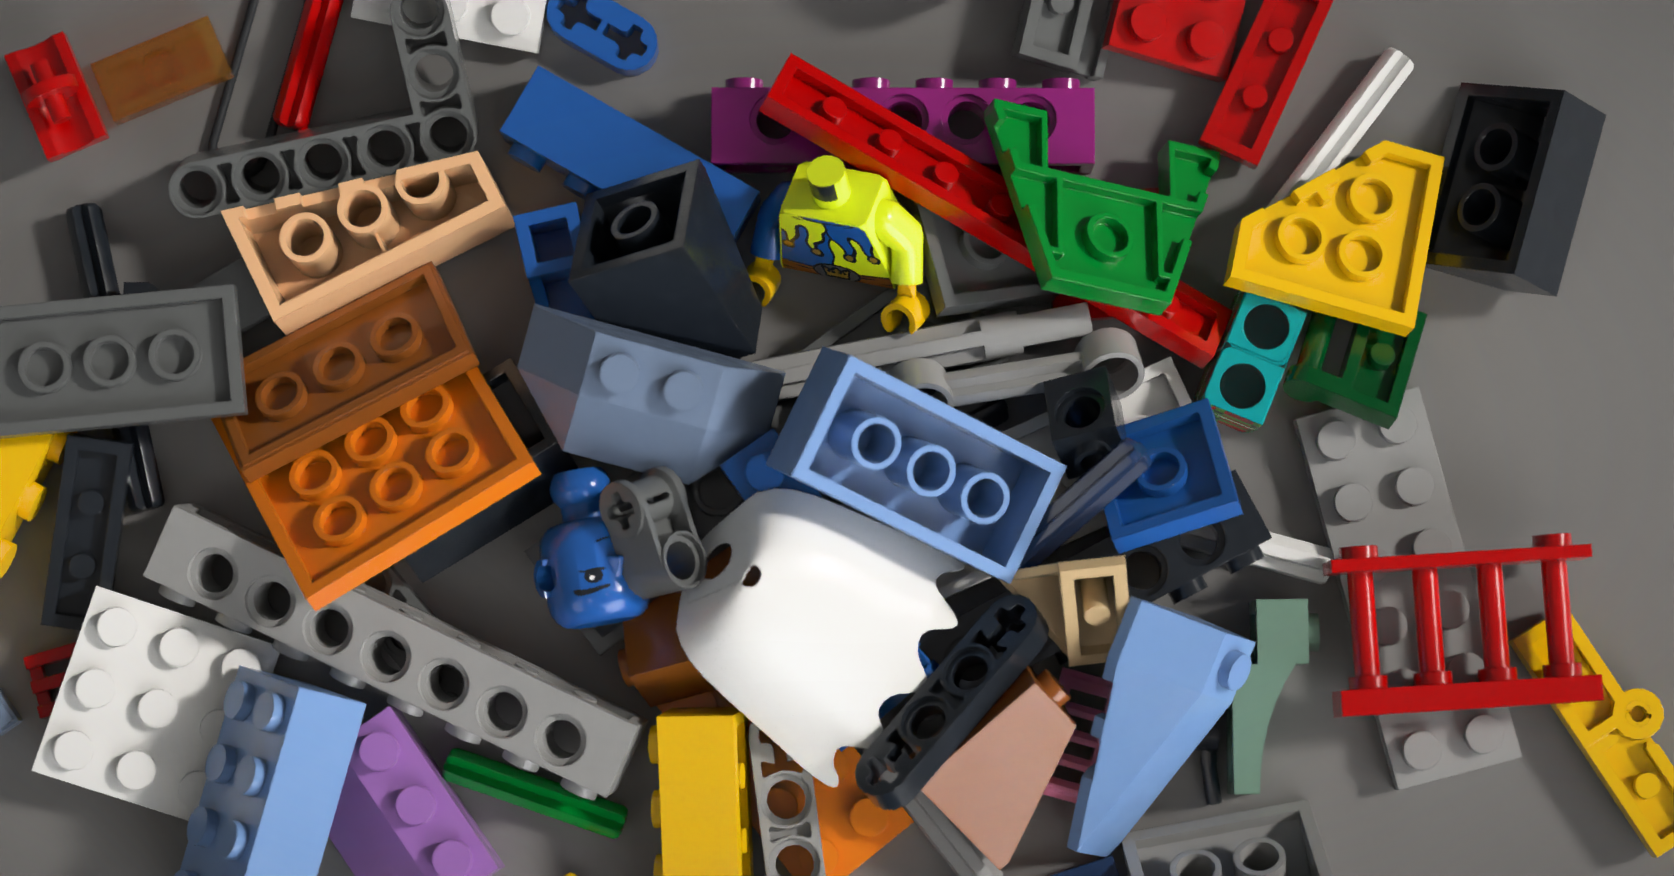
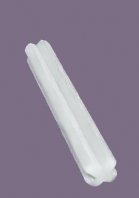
M1392 47L1387 48L1267 207L1289 196L1298 187L1333 168L1338 169L1412 72L1414 64L1406 55Z

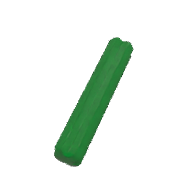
M460 748L451 749L443 767L442 777L445 781L611 839L618 838L621 835L627 820L628 809L624 805L598 796L595 800L580 797L564 789L558 782Z

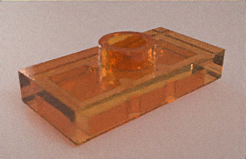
M208 15L90 64L112 119L117 125L126 123L235 77L214 25Z

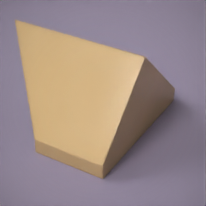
M1125 555L1022 568L1017 570L1011 584L1000 580L1013 595L1025 596L1035 604L1047 620L1048 636L1068 657L1069 666L1106 663L1108 653L1129 603Z

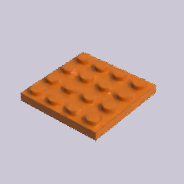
M478 366L251 483L240 469L221 418H211L305 599L315 611L328 605L541 475V472Z

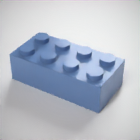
M824 346L765 464L942 553L1011 584L1067 468L1064 464L849 354Z
M239 665L236 679L231 683L225 694L223 704L225 717L217 744L211 748L206 759L205 774L207 779L199 806L192 812L187 826L188 844L181 868L174 876H317L366 703L304 681Z

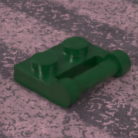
M1313 311L1297 364L1288 368L1283 384L1284 392L1299 401H1319L1389 430L1398 417L1428 314L1417 311L1415 327L1407 337L1354 323L1337 377L1321 370L1337 318Z

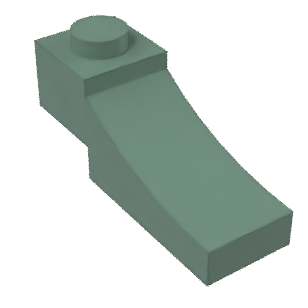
M1256 599L1249 602L1250 640L1256 643L1250 656L1251 669L1249 676L1243 686L1236 691L1232 703L1226 709L1227 794H1260L1263 748L1276 701L1293 668L1309 664V652L1319 651L1318 613H1308V599Z

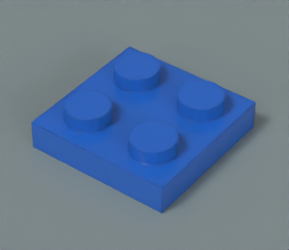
M1208 398L1125 424L1127 438H1131L1135 442L1140 441L1146 447V453L1152 462L1146 472L1104 508L1111 539L1118 554L1243 514L1214 412Z

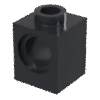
M1106 365L1043 382L1052 443L1061 463L1067 466L1065 473L1068 480L1081 477L1122 439L1127 438L1122 405Z

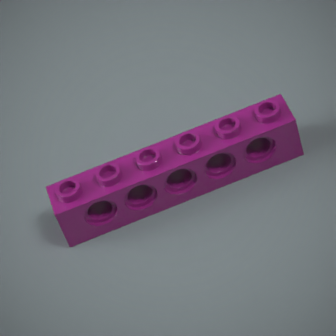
M752 77L729 78L725 80V87H712L711 164L729 174H795L800 163L805 161L811 162L823 155H835L792 130L788 135L779 139L768 138L759 131L758 123L765 114L758 110L771 88L763 87L762 79ZM865 77L852 80V89L893 113L896 111H908L918 118L922 130L998 174H1002L984 121V111L994 98L1047 111L1049 168L1072 174H1091L1095 165V88H1080V80L1049 78L1042 80V88H1017V81L1015 79L999 77L979 80V88H953L952 79L939 77L915 80V88H890V80L885 78ZM971 111L980 117L984 130L975 138L962 139L951 132L948 120L957 112ZM840 159L843 162L844 167L846 169L861 171L858 168L847 163L846 161Z

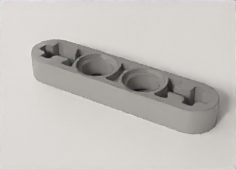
M752 722L749 727L748 739L766 876H780L776 869V858L782 849L790 845H800L811 853L814 860V869L811 876H826L813 775L803 768L801 773L782 770L763 777L761 764L762 762L775 764L774 749L771 744H761L759 731L762 730ZM787 754L788 762L794 760ZM783 780L797 783L805 794V805L802 812L790 819L774 815L767 803L771 787Z

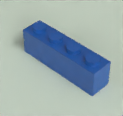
M539 65L500 129L505 142L512 145L507 152L510 157L538 173L541 172L544 165H547L563 174L566 178L562 186L584 200L588 193L700 159L710 178L735 243H737L761 202L759 190Z

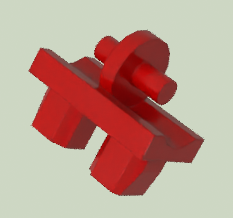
M63 31L50 36L34 46L4 55L44 154L49 162L52 163L110 138L69 39Z

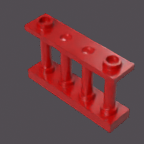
M1555 533L1532 536L1533 547L1384 557H1378L1377 545L1338 548L1339 559L1329 560L1322 564L1323 576L1347 575L1354 677H1348L1349 690L1332 692L1334 718L1603 701L1602 674L1583 675L1582 663H1575L1567 561H1579L1592 557V545H1572L1571 533ZM1541 563L1549 665H1542L1543 678L1518 679L1517 667H1510L1502 565ZM1476 567L1484 669H1477L1478 682L1453 683L1452 671H1445L1438 569ZM1411 571L1419 673H1413L1414 686L1388 687L1387 675H1381L1373 573Z

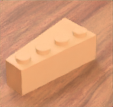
M478 151L397 169L396 174L364 181L363 178L341 182L338 183L337 188L302 196L300 193L277 197L274 198L273 203L248 209H245L244 206H239L221 211L273 322L286 336L430 261L436 267L515 227L513 216Z

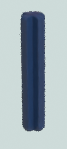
M1131 438L1122 439L1050 503L1018 569L1039 566L1146 472L1152 462L1146 453V447L1140 441L1135 442Z

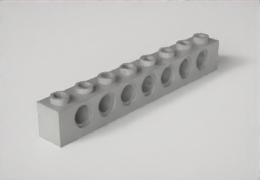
M194 502L173 506L143 574L144 577L161 584L158 592L165 598L189 607H194L197 601L217 611L215 620L223 626L244 634H251L252 629H255L275 639L272 647L278 652L299 661H308L310 656L332 666L329 674L336 680L359 689H365L366 684H370L388 693L389 696L386 701L394 708L419 717L426 711L447 722L444 729L449 734L472 744H480L481 739L505 749L502 757L509 763L531 772H537L539 767H543L562 777L560 785L564 789L586 799L595 800L597 794L606 798L618 790L649 722V719L364 583L315 611L305 599L276 541ZM217 555L224 556L233 567V580L228 588L221 587L212 576V563ZM274 582H278L286 587L291 597V605L285 616L276 613L268 601V592ZM331 609L342 613L347 620L348 635L343 643L331 639L325 630V618ZM387 637L397 639L405 648L406 662L401 670L389 667L383 660L381 649ZM444 664L454 666L463 676L464 689L459 698L447 695L440 687L438 677ZM501 692L510 693L520 701L522 718L518 725L508 724L499 717L496 711V700ZM558 720L569 721L579 730L581 744L577 752H566L556 744L553 730Z

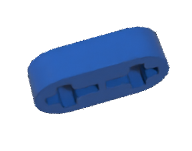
M549 0L546 7L547 20L554 35L563 43L616 73L625 76H638L648 71L656 62L659 53L657 35L652 25L641 16L612 0H582L587 2L585 8L587 15L600 25L597 30H594L583 23L577 22L573 25L572 29L564 27L566 19L560 9L564 4L575 7L580 0ZM609 30H612L622 37L629 38L634 31L642 33L640 42L646 52L642 56L631 53L626 61L618 58L620 55L618 44L606 37Z

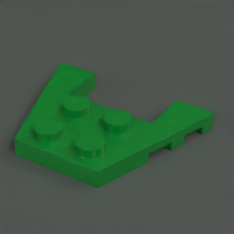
M994 98L984 111V121L1041 290L1160 316L1173 300L1192 241L1189 240L1196 219L1203 212L1208 194H1206L1210 178L1215 174L1220 163V152L1168 140L1158 152L1159 194L1059 171L1048 167L1047 111Z

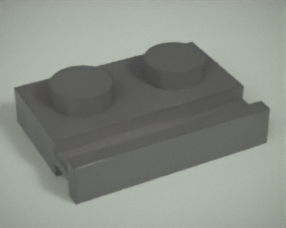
M1024 0L1011 56L1061 72H1072L1086 77L1085 79L1091 81L1103 79L1109 50L1102 49L1113 0Z

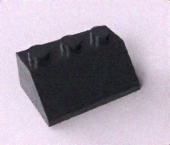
M1461 82L1441 154L1445 159L1425 268L1506 291L1557 297L1606 114L1565 90Z
M511 358L484 373L483 376L541 472V475L406 556L405 560L422 583L552 505L554 502L550 496L549 489L553 476L561 472L579 469L570 453L562 451Z

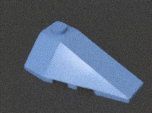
M1131 596L1106 659L1103 679L1113 683L1107 713L1102 712L1094 716L1091 736L1099 739L1098 756L1096 763L1090 766L1081 777L1067 848L1089 855L1111 856L1230 706L1236 691L1243 686L1249 676L1251 669L1250 656L1256 642L1196 616Z

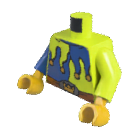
M823 155L811 162L805 161L800 163L792 181H782L764 200L759 209L750 253L756 256L755 261L746 268L751 281L760 284L765 291L762 307L769 304L781 284V275L773 265L774 260H780L784 268L895 289L897 286V296L881 313L882 326L887 332L891 333L900 325L903 313L909 319V333L911 335L929 317V302L924 295L917 291V285L923 283L922 226L899 204L887 179L879 174L846 169L838 157Z

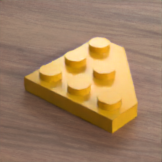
M1384 140L1364 151L1360 157L1338 169L1333 168L1298 187L1289 196L1265 209L1262 207L1242 218L1234 229L1223 286L1407 337L1415 327L1445 157Z

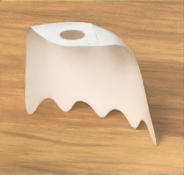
M775 488L757 492L732 511L701 540L706 557L717 546L724 543L730 544L732 556L729 564L719 576L709 580L704 577L703 581L695 588L682 591L676 631L681 647L687 657L710 684L802 768L827 786L837 787L838 774L834 768L836 750L844 746L868 749L883 732L878 716L879 708L883 701L900 693H916L927 680L919 660L918 641L922 634L928 630L950 629L958 624L954 612L936 587V579L946 572L962 571L965 566L961 561L898 530L815 495L793 489ZM756 565L761 571L759 582L753 587L742 585L746 573L750 570V566Z

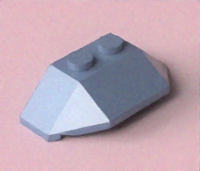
M534 304L517 367L562 451L643 473L656 466H665L673 470L680 477L682 483L688 485L720 466L770 430L786 374L785 371Z

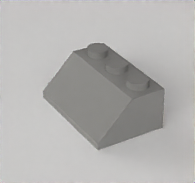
M1309 799L1129 832L1121 842L1127 876H1333Z

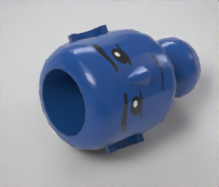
M587 467L555 474L550 482V496L561 510L563 523L547 529L541 537L539 544L540 560L536 562L534 567V583L538 594L542 598H547L552 618L557 624L566 629L591 628L634 619L647 610L651 598L642 599L629 588L623 577V555L615 553L608 528L605 526L599 508L600 494L604 487L611 483L608 474L602 467Z

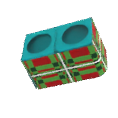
M1239 291L1232 300L1229 309L1233 312L1214 357L1205 367L1194 395V402L1202 400L1205 394V398L1209 399L1216 422L1248 433L1257 430L1263 425L1285 371V368L1279 366L1284 365L1286 362L1288 363L1308 313L1283 302ZM1264 304L1282 310L1289 321V333L1286 340L1280 346L1268 350L1252 345L1244 332V321L1247 314L1253 308ZM1225 342H1229L1231 347L1223 350ZM1241 363L1257 368L1263 375L1266 386L1261 401L1247 409L1231 406L1224 400L1220 391V381L1224 372L1229 367Z

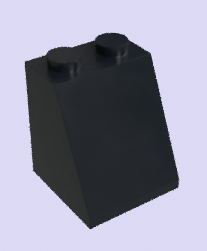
M700 159L586 194L568 282L595 320L737 359L756 353L762 307L710 178Z

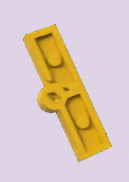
M1571 614L1575 663H1582L1583 675L1602 674L1604 700L1550 705L1651 857L1658 858L1674 847V766L1660 745L1656 744L1651 738L1660 729L1664 720L1663 706L1658 697L1648 690L1632 688L1623 691ZM1545 618L1509 641V644L1532 678H1543L1542 665H1549Z

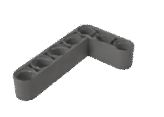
M392 0L390 4V18L411 107L190 155L179 164L171 176L168 191L173 206L182 215L190 218H207L221 215L222 210L244 206L245 209L273 203L274 198L294 193H300L302 196L337 188L338 183L358 178H363L364 181L396 174L397 169L473 152L478 137V119L450 0H435L438 5V15L427 23L411 21L403 11V0ZM429 54H438L450 62L453 75L444 84H428L418 74V61ZM442 117L459 119L467 130V137L459 145L444 146L435 140L432 134L431 126ZM381 130L395 132L402 138L405 152L393 160L379 158L370 147V137ZM317 144L331 145L339 151L342 157V166L332 173L319 172L311 166L308 160V150ZM255 157L270 159L279 170V181L271 186H259L253 183L246 173V163ZM191 171L208 173L217 185V194L208 200H199L192 197L184 186L185 174Z

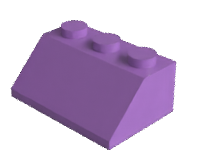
M388 706L360 726L329 833V838L355 876H492L505 867L451 784L442 777L441 769L402 711L393 706Z

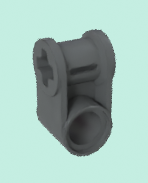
M656 466L645 471L639 480L634 482L617 480L604 487L599 501L601 517L608 528L615 553L623 555V577L629 588L642 599L654 598L695 588L703 581L707 570L706 552L699 540L690 513L685 487L680 477L673 470L665 466ZM662 493L667 494L666 499L655 503L654 496ZM630 502L634 507L624 512L619 511L620 506Z

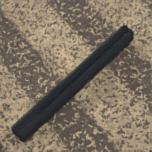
M83 203L68 208L65 215L83 298L120 295L102 209L96 203ZM149 424L112 428L114 439L135 442L127 493L128 507L134 512H144L163 506L165 498Z

